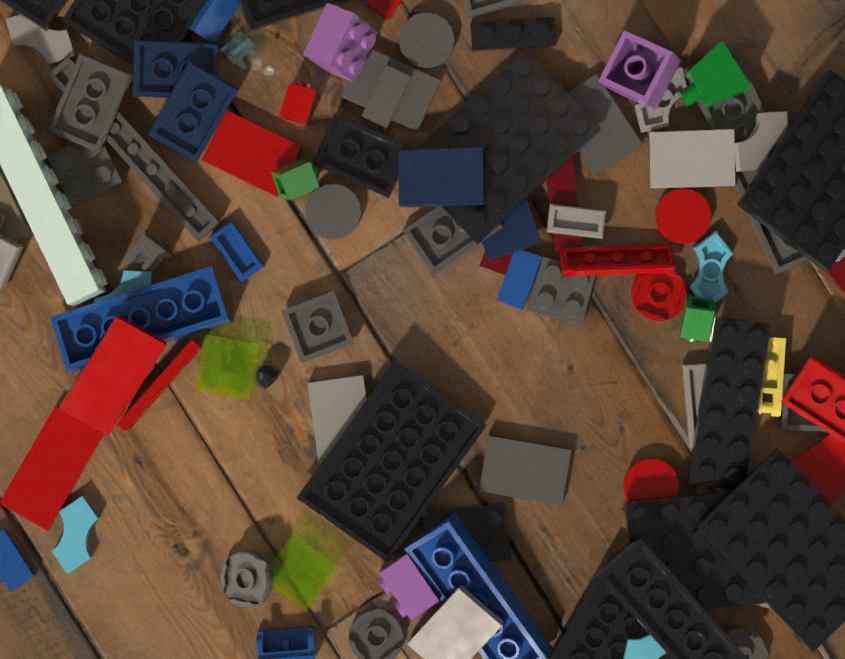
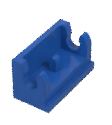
M314 626L257 631L258 659H316Z

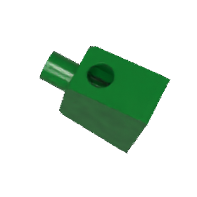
M722 41L686 73L685 76L690 85L679 91L678 94L686 106L700 99L703 105L708 108L742 94L752 86Z

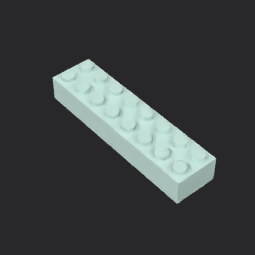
M0 84V165L67 304L78 307L94 299V297L107 293L105 285L108 284L103 271L95 268L92 260L96 259L91 246L85 244L80 235L84 234L78 220L73 219L68 212L72 208L66 195L64 193L61 194L56 187V184H59V180L52 168L49 169L44 162V159L47 158L46 152L41 143L37 144L31 135L35 133L34 127L29 118H25L19 110L23 108L20 98L16 92L13 93L11 89H6Z

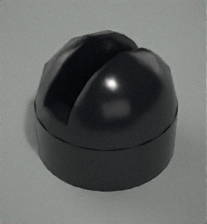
M263 365L257 370L256 379L265 390L281 374L274 367Z

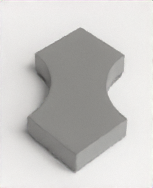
M21 15L6 19L14 47L27 46L37 49L44 55L50 66L61 63L67 57L70 59L76 58L68 30L56 31L48 29L46 32Z
M683 66L677 68L656 111L641 104L634 106L640 134L668 128L670 108L680 98L678 92L688 86Z
M787 111L757 114L755 127L750 136L744 141L734 143L736 172L760 170L772 148L788 129Z

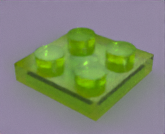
M205 335L194 390L251 400L261 345Z
M293 533L270 565L274 578L273 589L307 612L339 568V565L296 533Z

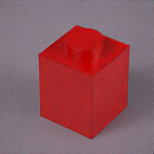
M297 81L296 85L289 83L279 114L281 119L308 127L317 98V92L312 90L313 85L302 81Z

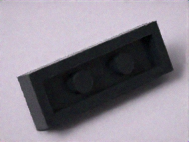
M554 17L470 22L472 52L556 46Z

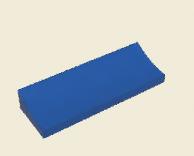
M212 266L50 317L66 371L70 373L81 371L117 314L167 341V343L231 323Z
M456 512L404 548L443 604L462 585L504 621L501 628L478 651L483 659L548 658L553 647Z

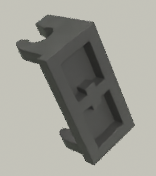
M141 234L123 259L136 266L145 262L142 265V269L149 268L148 271L153 272L172 253L150 237Z

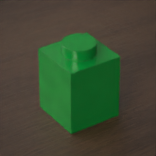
M298 159L271 171L279 196L283 199L290 201L319 188L317 181L319 174L315 165L310 161Z
M686 295L680 320V338H685L691 342L709 341L715 315L714 299Z

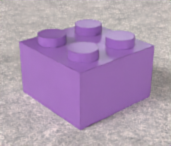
M326 3L303 55L326 72L355 82L357 76L363 70L364 61L369 50L375 44L378 32L355 13Z
M624 30L598 81L607 89L656 111L681 60L672 51Z

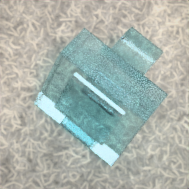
M241 31L220 49L234 65L237 63L243 69L247 68L242 61L246 54H250L254 59L258 58L257 53L252 49L255 45Z

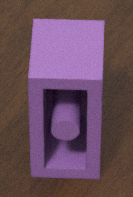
M407 552L379 571L382 578L378 582L387 594L392 592L398 600L394 605L402 617L408 615L413 620L439 602V597Z

